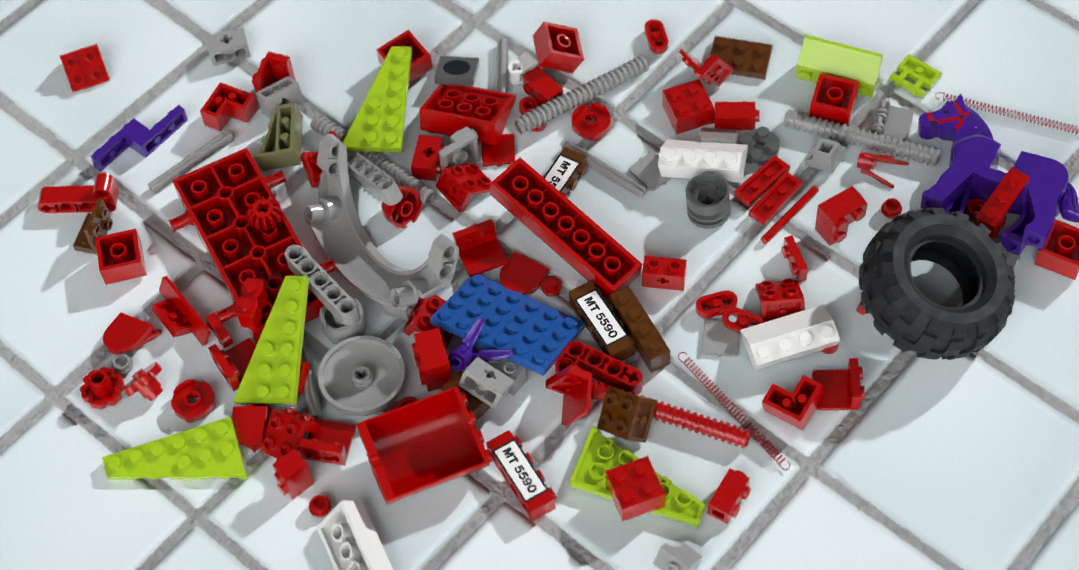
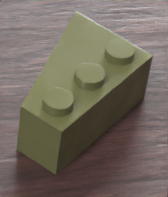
M296 103L278 105L268 124L269 130L266 137L263 136L261 149L255 155V159L262 171L301 165L303 116Z

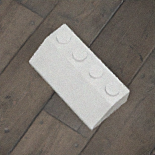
M667 139L661 146L658 160L661 177L692 179L694 176L702 173H713L720 175L728 182H742L748 145Z
M823 305L740 330L754 371L822 351L825 348L838 345L840 341L835 323Z
M342 500L317 526V530L335 570H393L362 501Z

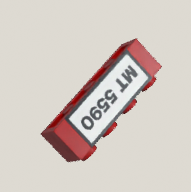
M510 430L486 442L493 462L532 522L556 509L555 500L557 497L551 487L547 488L542 472L535 470L532 457L528 452L524 453L522 443L517 435L513 436Z

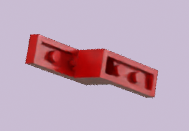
M1013 167L1009 169L976 215V226L982 223L992 231L989 234L992 240L995 239L1005 225L1006 213L1030 181L1029 176Z

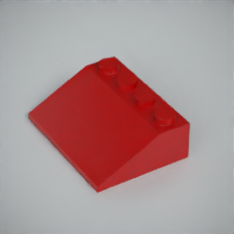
M440 84L419 109L420 130L451 137L456 131L468 126L469 129H473L477 133L478 142L495 145L503 134L515 103L516 95L473 86Z

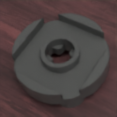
M767 127L752 129L740 137V144L748 145L747 163L752 164L753 162L758 163V166H763L774 155L778 157L780 149L779 139ZM756 145H762L763 149L755 147Z

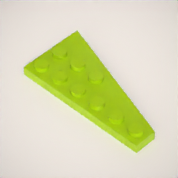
M391 47L343 141L347 151L402 152L412 58L411 47Z
M307 276L285 277L233 400L234 404H297L309 278Z
M231 417L102 457L106 476L109 480H136L137 478H149L150 480H159V478H170L171 480L206 478L248 479Z

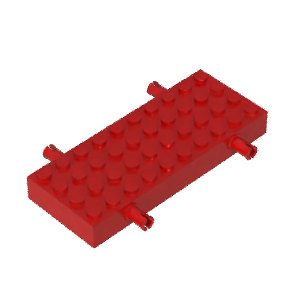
M246 147L172 180L176 193L186 211L185 214L170 219L169 223L174 232L190 224L194 225L234 301L233 305L216 311L222 323L237 317L236 304L242 296L241 288L247 278L263 280L268 301L265 308L261 311L262 321L257 329L248 328L257 345L285 277L295 276L288 267L285 251L291 245H299L302 248L303 246L284 212L281 217V223L276 224L275 229L270 227L267 232L264 228L258 231L256 227L250 225L246 215L248 204H254V199L259 201L262 196L265 199L271 196L276 201L270 188L287 182L282 170L268 177L263 176ZM333 259L320 264L328 274L338 271ZM309 289L305 323L320 317V309L324 306Z

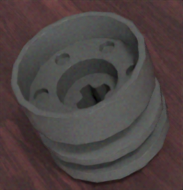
M702 173L694 176L685 188L690 221L697 227L704 229L723 225L731 213L728 183L723 177L713 173Z

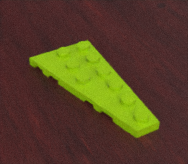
M592 426L570 479L569 487L613 500L606 485L605 471L640 458L630 451L622 449L615 444L614 440L609 437L606 438L599 433L598 429ZM655 472L665 493V507L650 513L699 528L706 504L686 490L678 488L666 476L663 477Z

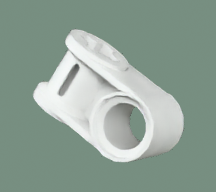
M526 51L508 64V71L510 72L508 81L511 85H523V75L527 71L539 66L537 56L532 51Z

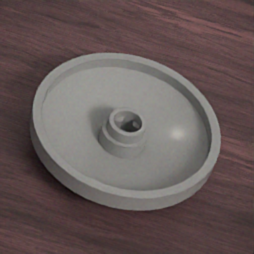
M356 336L339 342L326 353L318 370L319 387L327 403L339 412L353 416L371 415L390 406L401 394L406 380L405 365L399 351L386 340L374 336Z

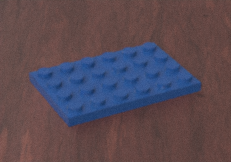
M482 275L469 277L431 316L430 324L464 339L473 323L478 318L484 317V325L475 345L486 350H512L513 354L506 359L542 376L548 372L565 347L578 337L585 326V322L517 291L509 290Z

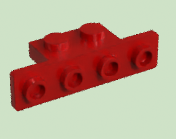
M167 276L162 277L159 292L165 298V301L153 304L152 311L173 338L193 333L202 346L207 345L211 333L209 326L201 319L198 312L192 308L186 297L176 288V285Z

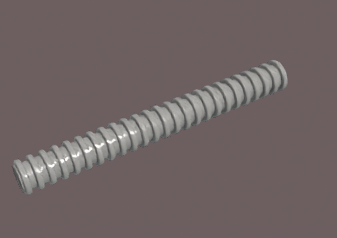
M640 55L612 69V71L610 70L602 74V76L600 75L592 79V81H588L587 84L584 83L582 86L562 94L561 97L558 96L556 99H552L551 102H547L535 108V110L533 109L525 113V115L515 118L514 125L517 131L523 135L526 131L529 132L531 129H535L536 126L539 127L541 124L552 120V118H556L557 115L560 116L562 113H566L578 107V105L580 106L588 102V100H592L593 97L596 98L598 95H602L603 92H607L637 77L639 74L647 72L649 70L648 61L644 56Z
M791 109L786 112L784 118V127L790 126L791 129L796 127V130L802 129L803 132L807 130L810 134L812 132L815 135L821 134V137L826 135L827 138L833 137V140L839 139L840 142L844 140L845 143L851 142L852 145L856 143L859 147L861 145L864 148L870 147V150L876 149L878 152L882 150V153L889 152V155H892V153L895 156L901 155V158L907 157L908 160L912 158L915 162L920 160V163L926 162L927 165L931 163L934 167L937 165L941 153L939 148L934 150V147L927 148V145L923 147L920 143L915 145V142L909 143L908 140L904 142L901 138L896 140V137L890 138L889 135L885 137L882 133L878 135V132L871 133L870 130L866 132L865 129L859 130V127L853 128L851 125L847 127V124L841 125L840 122L836 124L833 120L828 122V119L822 120L821 117L817 119L816 116L810 117V114L804 115L802 112L798 114V111L792 112Z
M322 114L314 116L310 124L311 129L322 136L329 134L330 131H335L337 138L342 143L348 133ZM358 152L391 176L397 186L410 187L420 193L419 199L424 206L430 204L434 199L435 191L425 186L423 182L406 173L405 170H402V168L378 152Z

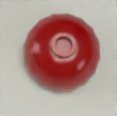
M398 186L403 195L402 200L390 206L382 201L381 211L385 219L398 228H407L406 224L411 220L414 223L421 213L422 202L419 199L421 195L410 187Z

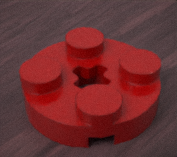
M591 103V105L584 106V104L580 105L572 113V130L582 138L598 141L611 128L610 112L599 103ZM595 119L594 123H588L587 121Z
M186 380L180 383L173 391L174 395L171 399L173 411L180 419L185 420L187 423H193L205 418L216 407L213 389L205 381ZM191 397L195 399L199 398L197 402L193 404L189 403Z

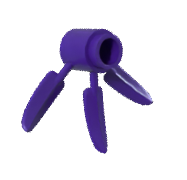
M481 317L470 327L462 341L463 343L449 354L448 360L453 369L462 371L477 357H480L483 361H496L510 357L513 351L509 349L479 350L478 353L474 344L484 325V317Z

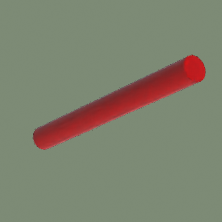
M812 186L761 237V241L767 244L819 192V189L816 186Z

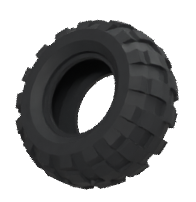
M944 208L921 209V211L912 210L896 216L891 222L884 224L869 242L863 253V262L859 266L860 290H863L861 299L866 314L871 313L873 316V326L881 335L886 333L894 340L893 345L904 352L912 350L917 352V357L932 360L939 359L940 357L947 360L966 357L971 352H978L988 345L1006 326L1007 318L1012 314L1015 300V290L1013 289L1015 287V275L1013 265H1007L1006 262L1008 253L1001 242L995 243L989 237L992 231L982 223L976 226L968 221L969 215L959 211L945 213ZM926 260L947 269L955 277L961 288L963 296L962 306L945 307L926 298L913 281L911 262Z

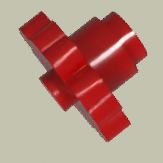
M156 361L145 369H139L132 375L133 379L125 385L123 391L128 397L139 391L144 398L152 401L163 391L161 388L162 384L156 378L162 371V367Z
M102 367L99 370L90 371L83 378L84 385L80 387L81 397L93 409L103 410L107 405L115 406L122 399L121 392H123L125 387L124 379L121 374H116L113 368Z

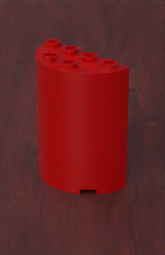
M458 386L356 424L361 441L367 452L366 455L387 505L488 467L490 462H493L489 449L485 450L483 444L485 441L481 430L477 431L475 416L472 411L468 412L467 410L468 400L464 392L460 393Z

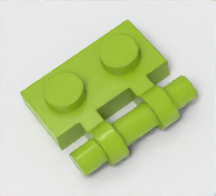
M908 54L897 66V72L901 74L898 76L892 73L889 80L893 81L897 87H903L910 91L911 95L919 96L923 99L927 92L921 88L925 87L931 90L941 79L942 73ZM909 78L915 81L916 83L912 84L909 81H907V79Z

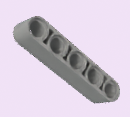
M357 151L347 153L348 172L355 181L389 206L395 205L402 200L403 195L391 176Z
M289 246L285 251L289 269L295 276H307L309 278L308 289L342 324L347 326L355 324L359 319L355 301L301 246Z

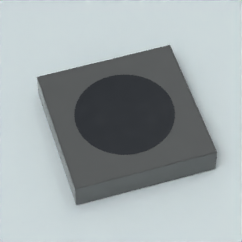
M440 56L434 76V83L474 86L479 68V58Z

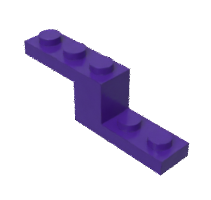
M177 105L161 121L156 123L152 129H148L133 118L90 156L94 167L101 172L128 147H131L147 158L188 121L184 108Z

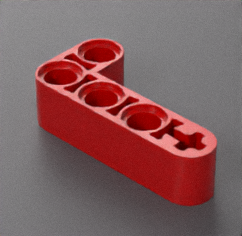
M99 173L95 176L94 185L49 186L41 188L37 207L39 211L48 214L89 213L93 211L98 198L104 200L108 212H112L117 207L119 190L113 176L107 173Z
M579 341L570 342L555 363V374L569 365H576L580 369L591 372L592 378L606 383V385L625 389L626 392L631 391L632 394L638 393V395L643 389V377L638 369Z

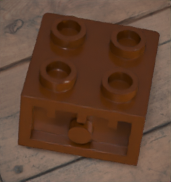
M98 198L92 213H87L73 244L74 250L97 254L95 237L107 235L108 231L111 230L113 220L103 199Z
M608 386L597 428L628 441L646 443L657 400L650 397L637 396L613 386Z

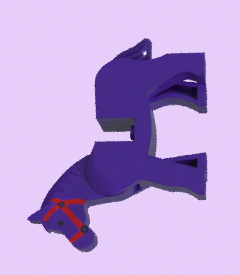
M961 94L958 95L955 101H947L940 110L924 113L919 117L917 132L920 138L930 140L938 137L942 140L953 141L949 168L939 177L934 186L924 190L921 199V209L944 208L945 213L959 211L965 214L970 200L982 199L987 202L1007 173L997 170L1001 144L994 141L992 133L984 120L974 110L965 106ZM1021 151L1013 168L1029 176L1030 181L1007 212L1018 214L1020 218L1012 227L1003 231L1000 241L1007 252L1019 256L1026 245L1043 250L1054 227L1055 219L1059 214L1065 220L1079 223V198L1075 188L1068 182V172L1065 166L1057 160Z

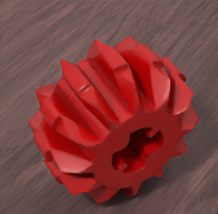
M262 196L261 200L254 199V204H248L246 215L252 227H256L258 231L264 228L267 232L268 228L272 227L275 229L276 224L281 223L283 212L277 200L274 201L271 196L268 199Z

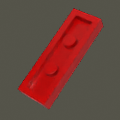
M774 155L734 191L733 196L747 207H750L786 171H790V165Z
M786 171L749 210L748 216L766 226L803 187V182Z

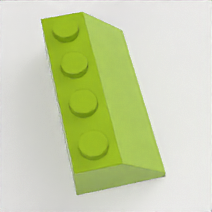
M805 34L797 63L796 78L817 83L821 73L858 81V94L873 97L879 81L883 54Z

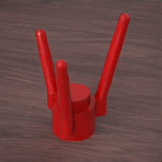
M861 152L857 161V167L861 168L862 174L869 175L890 188H894V185L869 170H874L876 162L909 165L906 161L895 160L894 156Z

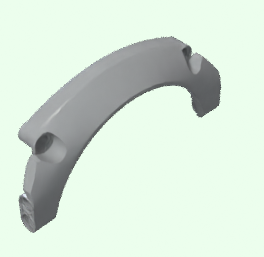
M333 134L323 136L320 140L317 165L323 170L319 181L318 204L306 205L303 215L329 260L333 259L340 275L366 297L394 308L414 305L418 302L419 295L422 299L430 298L448 287L456 269L459 254L458 246L446 235L440 234L432 243L431 251L428 254L429 258L416 269L407 270L390 263L375 248L357 214L349 182L346 146Z

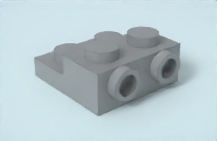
M466 126L462 130L456 131L451 136L452 144L445 146L439 151L441 171L444 167L468 163L475 164L480 161V148L477 143L478 135L473 129H469Z

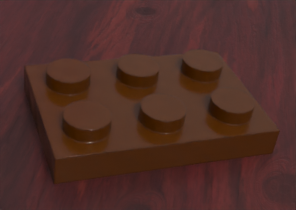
M715 36L710 57L715 54L734 68V72L731 75L766 80L773 45Z

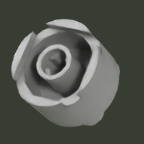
M356 298L353 300L357 306L359 319L350 326L342 324L325 305L320 309L319 315L324 333L333 344H338L351 337L364 335L365 318L361 303Z

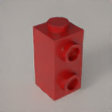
M539 66L527 71L523 75V89L525 93L535 98L540 106L551 102L552 99H556L558 96L561 97L563 94V89Z
M715 102V128L752 130L755 129V123L759 122L760 112L756 110L755 102Z
M729 468L708 503L707 514L726 524L729 523L732 517L736 518L741 508L740 502L742 499L746 500L750 494V478L742 471H735Z

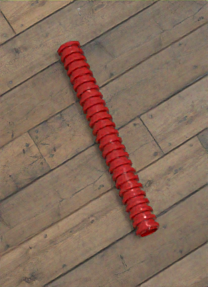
M592 379L591 399L594 400L596 398L598 402L602 400L604 403L608 386H606V383L600 384L597 380L593 382ZM658 400L656 402L653 417L657 421L661 419L663 423L667 421L669 425L675 424V427L688 428V431L695 430V433L701 432L703 436L707 434L709 438L713 436L715 440L728 441V444L735 443V446L741 445L743 449L748 445L751 435L749 429L745 431L743 427L730 426L728 422L724 424L721 420L717 422L715 418L711 420L709 416L705 418L703 414L697 415V412L692 414L690 410L684 411V408L677 409L675 405L671 407V404L665 405L662 401L658 403Z

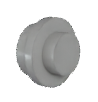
M118 354L112 361V368L116 374L121 375L129 373L134 365L132 358L126 354Z

